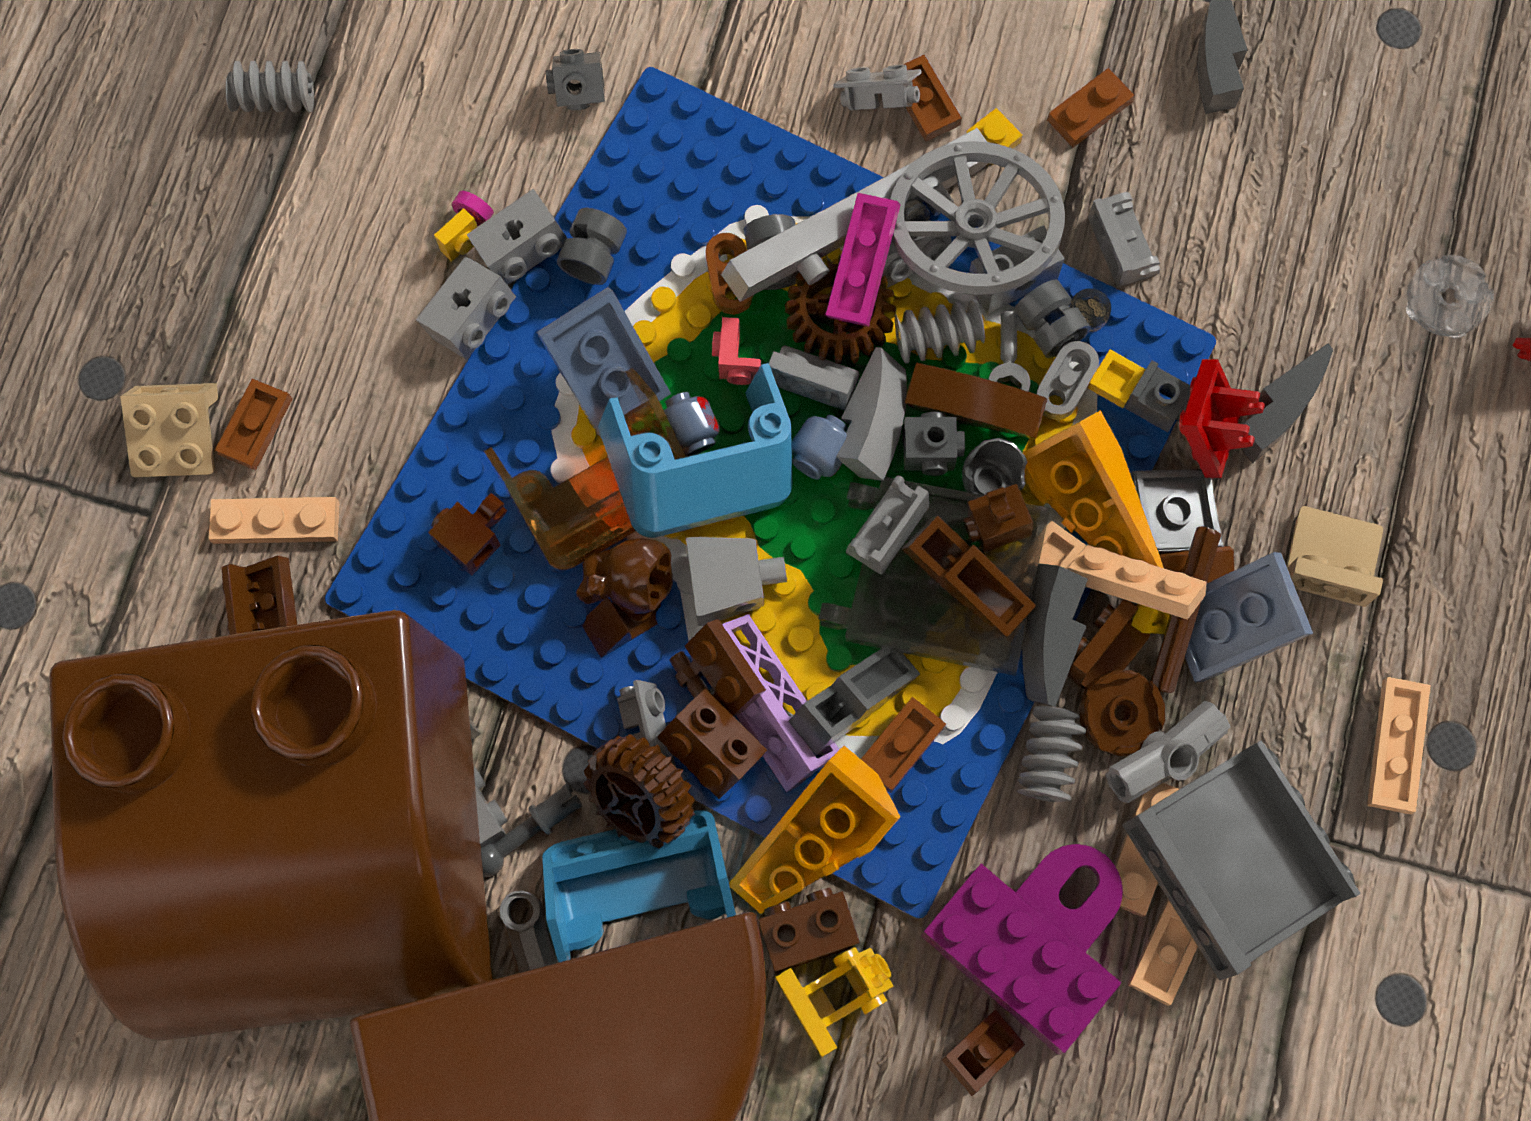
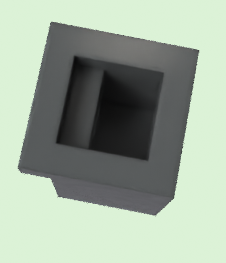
M1151 360L1131 393L1125 409L1169 432L1175 420L1179 422L1182 410H1186L1190 397V385L1158 368L1159 364ZM1159 392L1162 393V394H1164V395H1166L1167 397H1169V398H1171V399H1164V398H1162V397L1160 396Z

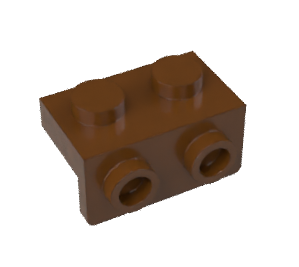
M277 555L246 567L234 564L222 566V588L225 596L229 635L297 625L289 558Z
M1125 599L1121 601L1116 609L1108 604L1094 622V625L1100 630L1091 641L1082 637L1073 660L1074 663L1067 676L1083 689H1086L1096 677L1106 672L1125 670L1150 637V633H1142L1131 626L1133 621L1131 618L1138 608Z

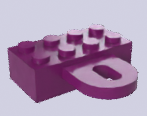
M1081 844L1065 845L1050 852L1016 892L981 863L920 936L1057 1055L1065 1054L1121 984L1116 977L1086 953L1119 910L1123 895L1121 877L1114 863L1104 853L1091 846ZM1081 867L1091 869L1097 877L1095 889L1079 908L1068 909L1064 907L1059 900L1061 887L1076 869Z

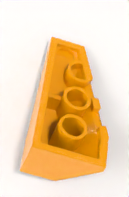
M1101 410L1022 452L1027 459L1025 480L1033 495L1043 505L1048 503L1064 519L1061 523L1070 532L1075 530L1090 546L1103 548L1115 554L1135 560H1142L1148 564L1164 568L1122 449Z

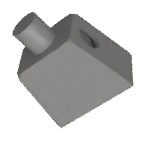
M686 538L698 626H704L706 623L716 619L724 620L759 609L764 606L762 585L787 582L784 557L758 560L755 539Z

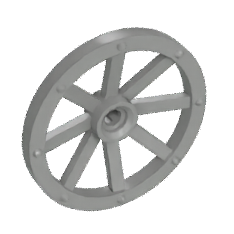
M979 141L959 142L936 148L924 154L902 173L896 182L890 198L891 200L898 201L901 205L892 237L893 244L900 257L923 279L938 287L958 293L973 295L994 294L1014 289L1029 282L1040 274L1052 261L1059 248L1064 230V204L1060 191L1051 176L1037 162L1025 154L995 143ZM967 162L990 163L1005 168L984 201L975 199ZM954 164L962 204L959 207L925 183L923 179L940 168ZM1017 174L1027 180L1042 198L999 213L995 211ZM911 192H914L951 221H905L904 208ZM1044 213L1048 214V232L1042 243L998 229ZM910 236H956V238L933 261L916 246ZM990 241L1031 256L1012 268L999 271L988 242ZM967 247L975 248L985 274L964 273L949 269L948 267Z

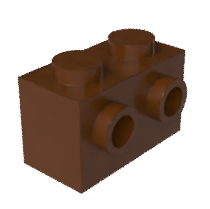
M706 689L698 694L657 736L667 747L668 751L678 758L699 779L700 783L718 799L731 789L767 751Z
M831 887L806 895L808 903L791 908L789 901L764 909L766 917L758 919L775 974L843 952L854 946H859L860 940L843 891L833 894Z

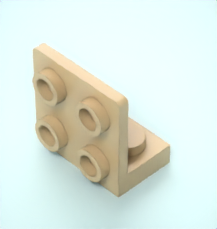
M217 383L134 386L120 396L131 476L209 475L215 471L208 407L218 400Z
M1302 506L1298 510L1286 565L1295 589L1363 607L1368 606L1380 595L1383 583L1382 578L1374 576L1383 527L1374 523Z

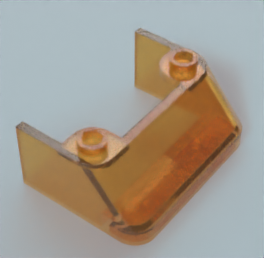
M633 367L625 371L641 405L624 415L630 435L634 436L642 433L657 434L668 442L675 460L685 458L686 456L656 394ZM492 447L484 451L545 558L554 568L560 570L573 568L584 562L591 555L603 551L636 532L631 525L608 457L559 485L552 487L547 477L537 470H527L512 478Z

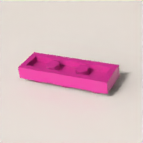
M857 193L826 315L829 318L869 327L901 206L898 201Z

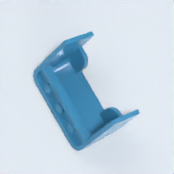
M769 363L762 364L745 392L752 410L748 420V432L752 442L681 459H674L668 442L657 434L642 433L631 436L618 397L609 399L598 429L631 525L636 532L648 538H656L775 508L784 503L792 490L791 422Z
M695 810V814L691 817L690 824L685 827V831L676 840L673 839L669 843L663 842L664 846L660 849L652 846L648 841L639 843L635 840H628L625 836L619 838L615 829L562 841L549 847L542 856L546 921L558 963L570 960V951L572 950L581 951L594 946L603 935V922L687 902L693 915L707 920L719 918L723 914H726L727 917L735 916V907L714 816L707 811Z

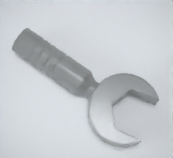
M1004 311L1000 314L1001 359L1004 364L998 365L993 369L989 380L998 383L1011 381L1019 389L1029 392V374L1022 366L1014 363L1017 359V315L1014 311Z

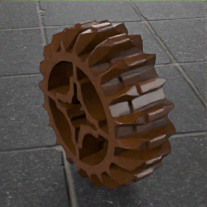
M826 255L823 258L824 264L829 269L826 276L818 282L808 285L801 273L798 272L796 276L797 286L789 287L788 297L791 300L785 303V313L790 315L786 319L787 328L795 330L793 340L796 343L805 342L804 352L810 354L818 349L819 359L822 361L827 359L828 354L835 355L834 361L837 364L842 363L843 355H849L850 360L855 364L859 360V351L871 357L874 352L873 344L882 347L886 343L884 333H891L894 322L891 319L895 317L897 308L891 303L894 301L895 294L893 290L886 289L888 279L886 275L882 276L869 327L865 326L854 333L846 334L849 327L855 325L854 323L846 321L839 323L837 319L829 318L826 315L831 292L826 295H817L816 299H812L819 291L834 285L841 256H839L837 264H832L831 259ZM811 318H815L816 322L825 323L830 326L833 334L819 328Z
M629 734L624 738L617 736L614 739H610L592 754L593 756L588 760V766L584 769L587 779L583 784L591 792L587 799L596 805L597 811L595 814L601 815L607 822L606 827H613L617 831L619 838L625 836L628 840H635L639 843L648 841L652 846L660 849L664 846L663 842L669 843L673 839L676 840L685 831V827L690 824V819L695 814L691 807L695 799L688 793L691 784L682 779L683 769L676 768L671 762L672 756L666 757L663 755L659 745L651 747L645 737L637 740L633 735Z

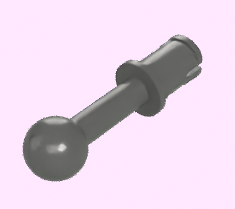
M568 784L563 785L560 790L537 806L534 804L529 806L532 816L497 842L481 848L483 877L496 875L503 867L504 857L541 830L550 835L553 833L552 827L583 806L576 794L572 797L571 793L573 790Z

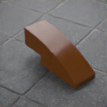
M916 363L905 403L919 412H941L946 417H956V421L962 424L1036 439L1047 398L995 381Z
M939 516L930 518L902 548L916 564L945 590L1004 637H1008L1036 606L976 546H969Z

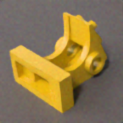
M855 946L833 959L837 968L804 987L801 986L791 968L775 977L821 1058L838 1048L827 1027L859 1008L866 1015L887 1002L883 993L894 987L889 979L891 971L888 964L881 955L874 954L871 948L860 953ZM845 975L858 998L835 1011L822 988Z

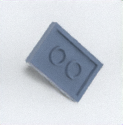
M609 287L536 332L600 437L598 425L609 399L618 397L627 423L671 394L617 297Z
M1273 552L1207 583L1206 596L1201 601L1185 654L1195 683L1209 680L1313 634L1281 553Z

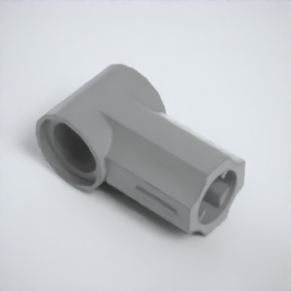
M522 890L513 891L508 894L501 903L500 917L506 925L519 972L558 963L540 899ZM527 899L533 906L532 918L524 924H517L511 917L512 906L518 900Z

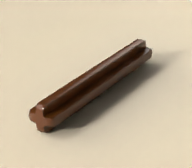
M1203 526L1196 528L1183 570L1184 574L1199 580L1208 581L1221 538L1219 531ZM1200 604L1188 620L1170 614L1151 677V681L1158 687L1160 692L1173 693L1175 691Z

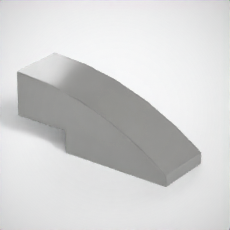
M877 347L841 417L849 425V428L846 432V440L836 457L860 478L884 480L902 430L906 409L907 380L906 370L886 351Z

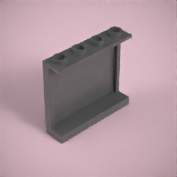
M1262 740L1122 824L1219 980L1240 974L1252 966L1250 962L1343 901L1361 894L1355 885V879L1351 870L1344 863L1340 862L1329 845L1330 841L1327 833L1314 822L1305 808V801L1301 793L1290 785L1280 769V762L1277 756L1265 746Z

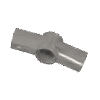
M1203 701L1167 733L1160 731L1150 734L1144 740L1140 750L1110 766L1109 772L1106 773L1109 787L1115 792L1119 800L1129 803L1171 778L1186 780L1191 777L1197 769L1199 757L1228 733V729L1231 726L1226 716L1213 703Z

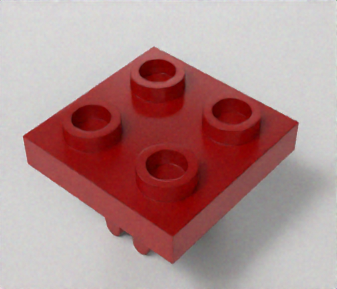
M1202 359L1197 377H1193L1191 380L1190 398L1186 410H1182L1179 418L1180 431L1182 435L1186 436L1192 449L1193 459L1198 462L1205 478L1222 477L1231 449L1253 446L1255 438L1248 435L1250 426L1238 424L1240 416L1261 414L1265 407L1263 402H1258L1260 398L1258 391L1230 387L1218 359Z

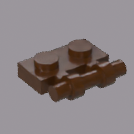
M719 619L706 623L685 645V648L693 658L692 662H690L684 651L678 652L669 659L677 672L675 675L676 680L682 688L687 687L693 698L704 689L711 694L701 679V676L704 675L715 691L711 695L723 707L725 706L732 716L745 711L766 691Z

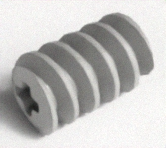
M234 61L233 70L228 73L226 78V102L231 112L237 111L239 106L245 112L253 111L255 105L260 112H267L271 105L276 112H283L287 105L292 112H299L303 105L308 112H312L314 108L312 77L307 72L304 61H298L296 72H291L288 61H282L280 72L275 71L272 61H266L264 72L259 71L256 61H250L248 72H244L240 61Z
M975 299L970 300L967 312L962 303L955 302L952 305L951 314H949L944 305H938L934 317L929 308L922 307L918 320L910 309L905 310L902 323L895 313L896 339L900 355L905 364L909 363L911 351L916 350L921 361H925L928 348H932L939 359L942 358L945 345L949 346L954 356H958L960 343H965L971 354L975 352L978 340H981L983 344L985 342L982 312L979 302Z
M1036 706L1033 710V715L1039 721L1031 723L1029 731L1037 738L1027 740L1025 746L1034 755L1023 757L1022 765L1030 772L1020 773L1018 782L1026 787V789L1016 791L1024 796L1047 802L1071 801V796L1060 790L1061 785L1075 783V779L1065 774L1064 769L1078 767L1079 762L1070 758L1068 752L1081 751L1082 745L1073 741L1071 737L1072 735L1085 734L1086 729L1075 723V719L1080 717L1077 713L1057 707Z

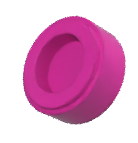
M459 191L452 202V208L456 213H459L464 208L475 218L477 226L489 220L494 214L493 209L484 200L467 191Z

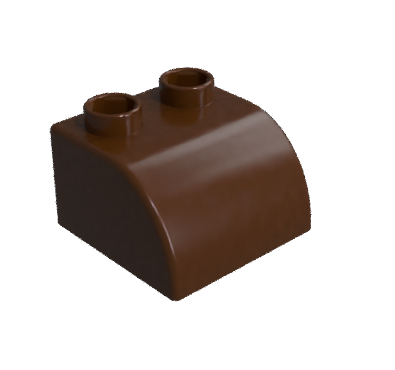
M390 610L62 660L51 667L49 689L54 847L62 909L72 944L87 979L109 1012L127 1028L148 1039L166 1041L371 1013L492 980L465 663L460 654L405 612Z
M753 912L742 913L352 1018L350 1020V1029L369 1121H736L746 1103L755 1079L765 1028L766 974L757 916Z

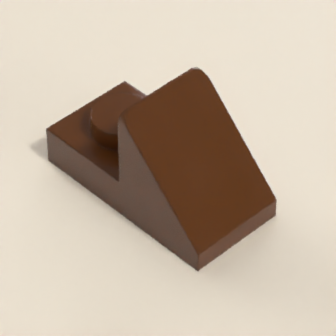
M607 597L586 616L582 628L602 658L658 625L656 613L661 605L659 604L654 611L649 613L631 614L621 610Z
M994 1010L959 1043L946 1052L941 1060L969 1094L973 1096L1025 1046V1043L1001 1015Z

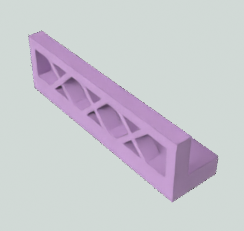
M747 614L722 625L766 691L745 711L736 716L741 724L767 749L763 757L785 791L788 792L798 787L814 772L822 769L839 751V748L834 742L822 751L823 756L816 758L808 744L788 722L792 717L788 716L784 710L783 702L792 706L795 712H797L807 700L750 615ZM739 630L743 632L751 644L750 649L740 644L734 632ZM759 667L769 671L774 679V684L764 680L759 672Z

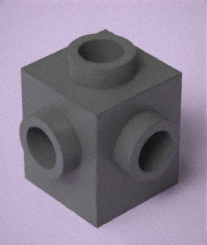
M567 49L559 53L560 56H553L552 70H546L548 94H556L557 107L567 106L569 110H582L590 107V103L605 102V86L600 52L583 53L582 49Z
M927 412L922 414L921 417H905L903 427L904 471H922V474L927 476H940L946 474L947 471H954L957 457H964L965 450L964 431H957L956 417H946L941 412Z

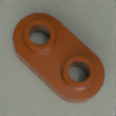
M720 233L712 237L706 246V262L713 300L717 308L722 312L739 314L750 307L754 295L741 302L738 298L731 300L726 297L727 293L732 290L721 274L728 262H722L719 258L724 254H730L735 258L747 250L745 243L739 236L732 233Z

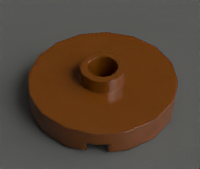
M1132 670L1109 671L1096 677L1084 690L1079 705L1080 724L1086 729V738L1098 750L1113 756H1129L1141 749L1144 740L1150 734L1162 731L1165 723V703L1158 687L1151 680H1147L1144 676L1139 675L1140 673ZM1119 705L1124 709V717L1120 721L1115 717V709Z

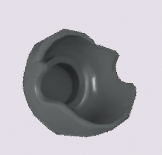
M1001 438L981 442L969 453L962 468L963 486L965 491L968 492V496L974 500L985 496L987 492L1000 487L1006 488L1017 484L1019 490H1022L1026 484L1025 467L1027 459L1015 443Z

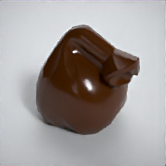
M638 538L626 540L609 550L595 553L586 558L583 563V581L578 587L576 595L585 604H591L610 597L613 603L625 612L631 614L652 612L667 597L673 585L671 551L664 543L658 540Z

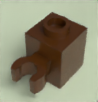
M1017 484L1006 488L1000 487L987 492L985 496L969 501L968 517L963 518V523L971 543L979 541L983 553L1032 535L1033 521Z
M492 493L482 501L474 514H471L457 501L451 509H443L434 518L431 524L432 529L428 533L439 548L470 575H473L501 546L495 533L489 528L504 517L507 509L503 507L504 503Z

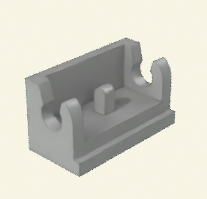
M1123 192L1104 199L1094 200L1088 215V220L1117 288L1158 275L1160 272L1158 257L1152 255L1133 211V204L1131 202L1133 199L1130 192Z
M896 476L890 488L846 550L847 554L883 575L929 508L928 491L920 486L912 490L905 485V480L901 476Z

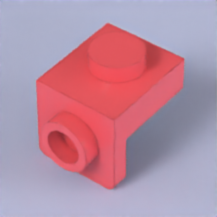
M722 317L721 332L714 331L712 341V356L719 357L720 379H727L729 383L736 385L750 384L761 366V360L738 357L740 340L739 318Z

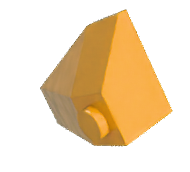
M844 745L825 764L729 882L730 888L761 914L764 912V909L781 903L802 891L804 887L824 876L827 877L857 857L860 858L871 852L901 817L879 775Z

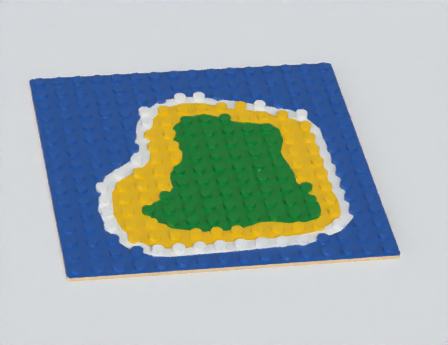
M648 67L643 71L554 218L567 238H573L570 235V228L577 212L581 208H593L603 211L623 223L627 229V234L619 252L611 255L614 259V264L607 281L603 285H594L580 281L565 273L557 265V258L562 248L516 280L511 289L516 298L510 304L507 312L498 319L485 336L483 343L474 350L326 593L325 601L330 607L348 617L390 610L405 612L462 656L465 663L467 680L598 749L607 741L617 736L624 738L629 734L640 733L639 726L624 729L617 699L621 697L619 690L624 687L634 686L633 681L640 680L657 685L665 700L663 715L666 726L694 699L687 687L682 688L676 680L675 675L677 672L669 661L672 656L680 651H684L690 662H692L693 658L685 648V645L703 627L698 626L686 538L755 539L758 560L784 557L787 582L762 585L763 607L720 620V622L724 624L749 614L807 701L830 687L840 675L892 641L920 673L915 680L838 739L835 744L839 750L845 745L861 759L912 696L946 723L943 731L893 792H888L901 817L871 852L860 858L857 857L832 873V875L915 919H922L927 915L1034 702L1027 699L1023 676V629L1009 647H1006L975 624L974 617L976 615L928 575L902 548L930 518L939 516L969 546L974 545L983 553L979 541L971 543L963 523V518L968 517V502L972 499L968 496V492L965 491L963 486L962 468L969 453L984 440L1001 438L1015 443L1021 452H1024L1101 410L1122 449L1129 472L1131 473L1132 471H1149L1153 469L1177 420H1175L1169 432H1166L1125 409V406L1121 408L1087 388L1075 410L1067 418L1053 420L1043 416L1036 439L966 425L956 421L957 431H964V457H957L954 471H947L946 474L940 476H927L922 474V471H904L903 427L905 417H921L924 412L916 411L906 404L901 434L884 480L860 478L844 464L841 465L834 476H821L820 479H813L798 470L792 463V490L784 503L778 507L656 538L640 535L631 525L602 438L594 430L536 332L609 287L617 297L671 393L627 422L630 435L654 433L665 439L658 422L659 415L667 409L665 401L677 394L688 392L690 398L700 396L708 400L719 425V433L714 438L715 445L702 453L752 442L748 432V420L752 410L745 394L750 384L736 385L729 383L727 379H720L719 357L712 356L713 332H721L722 317L739 318L740 340L738 357L760 359L761 365L769 363L773 352L780 353L783 346L804 352L805 342L796 343L793 340L795 330L787 328L786 319L790 315L785 313V303L791 300L788 297L789 287L759 291L754 294L750 307L739 314H727L719 310L713 300L706 262V246L712 237L720 233L735 234L743 240L746 246L743 229L754 219L772 214H784L791 216L795 219V223L798 224L884 178L657 68ZM925 202L918 204V210L913 215L908 216L909 221H951L942 213L934 216ZM951 236V241H953L956 238V236ZM990 241L988 242L991 251L1002 246ZM844 245L827 254L832 264L838 263ZM967 247L948 268L969 273L971 261L978 258L975 248ZM724 254L719 259L722 262H729L734 257L730 254ZM1063 263L1058 280L1072 299L1069 307L1073 308L1074 302L1078 300L1087 302L1090 298H1096L1106 310L1105 319L1097 320L1092 317L1091 330L1081 340V342L1092 346L1097 352L1099 358L1098 367L1109 349L1144 369H1147L1151 360L1159 364L1158 368L1189 385L1191 384L1192 378L1197 377L1202 359H1209L1216 345L1215 336ZM917 273L886 288L894 291L895 297L891 304L896 306V315L901 323L905 310L910 309L918 320L922 307L929 308L934 317L938 305H944L949 314H951L952 305L955 302L962 303L966 312L970 300L975 299L979 302L976 295L958 293L938 287L923 279ZM833 286L819 291L812 299H816L817 295L830 293ZM733 291L726 295L728 299H737ZM1023 297L989 314L985 312L979 302L984 323L985 342L983 344L981 340H978L974 353L970 354L966 344L960 343L958 356H954L949 346L945 345L942 358L938 359L933 349L928 348L926 360L921 361L916 350L911 351L909 363L905 364L898 349L894 318L891 319L894 322L892 332L884 333L886 343L882 347L873 344L874 350L876 347L882 348L906 370L907 392L916 363L989 380L993 369L998 365L1004 364L1001 359L1000 314L1004 311H1014L1015 306ZM1017 316V359L1014 363L1022 366L1027 371L1030 377L1029 392L1036 394L1040 383L1056 357H1045L1033 339L1036 331L1027 330ZM811 318L819 328L833 334L830 326L825 323L816 322L815 318ZM855 324L849 327L846 334L854 333L865 326ZM816 349L810 354L819 357V350ZM859 351V360L855 364L850 360L849 355H843V361L840 364L859 372L856 387L871 358L862 351ZM828 354L826 360L835 363V355ZM1078 362L1069 363V367L1073 371L1083 370ZM1007 381V382L1001 383V384H1005V385H1008V386H1012V387L1018 388V387H1017L1014 383H1012L1011 381ZM778 387L791 422V441L810 417L826 418L827 415H832L843 421L841 417L844 410ZM1159 392V394H1160V396H1161L1162 398H1164V399H1171V398L1167 397L1166 395H1164V394H1162V393ZM1053 395L1049 397V401L1052 404H1063V400L1059 396ZM672 451L675 460L685 458L683 453ZM896 476H901L905 480V485L912 490L920 486L928 491L929 508L883 575L847 554L846 550L890 488ZM1026 480V484L1020 492L1033 521L1032 535L983 553L1005 576L1009 575L1051 520L1085 545H1089L1075 530L1070 532L1061 523L1064 519L1048 503L1043 505L1033 495ZM492 493L504 503L503 507L507 509L504 517L489 528L495 533L501 546L473 575H470L435 544L428 532L432 529L431 524L434 518L443 509H451L458 501L471 514H474L482 501ZM630 539H653L664 543L670 549L672 555L673 585L670 593L661 601V607L656 613L658 625L601 658L582 625L586 620V616L603 600L585 604L576 595V591L583 581V563L585 559L595 553L609 550ZM1084 588L1072 620L1076 621L1091 588ZM741 630L734 632L740 644L750 649L751 644ZM759 667V672L764 680L774 684V679L769 671ZM702 675L701 679L703 680L711 694H713L715 691L713 690L705 676ZM783 702L784 710L788 716L793 717L796 713L792 706ZM822 751L817 755L814 753L816 758L824 755ZM673 756L676 768L683 769L682 779L691 784L688 793L694 797L695 802L763 838L767 837L820 772V770L814 772L798 787L786 792L762 756L731 789L718 799L700 783L699 779L678 758Z

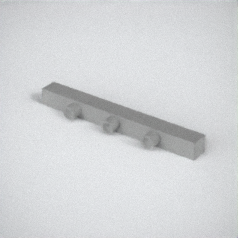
M976 128L946 145L959 142L987 141L979 129ZM967 162L970 176L984 169L988 163ZM912 163L736 256L728 262L721 274L740 302L796 271L801 273L808 285L818 282L829 272L821 258L842 247L845 243L857 193L890 199L896 182ZM954 164L940 168L923 179L925 183L954 203V200L946 190L957 184ZM911 192L906 204L909 202L918 204L925 202L934 216L941 214V212L914 192Z

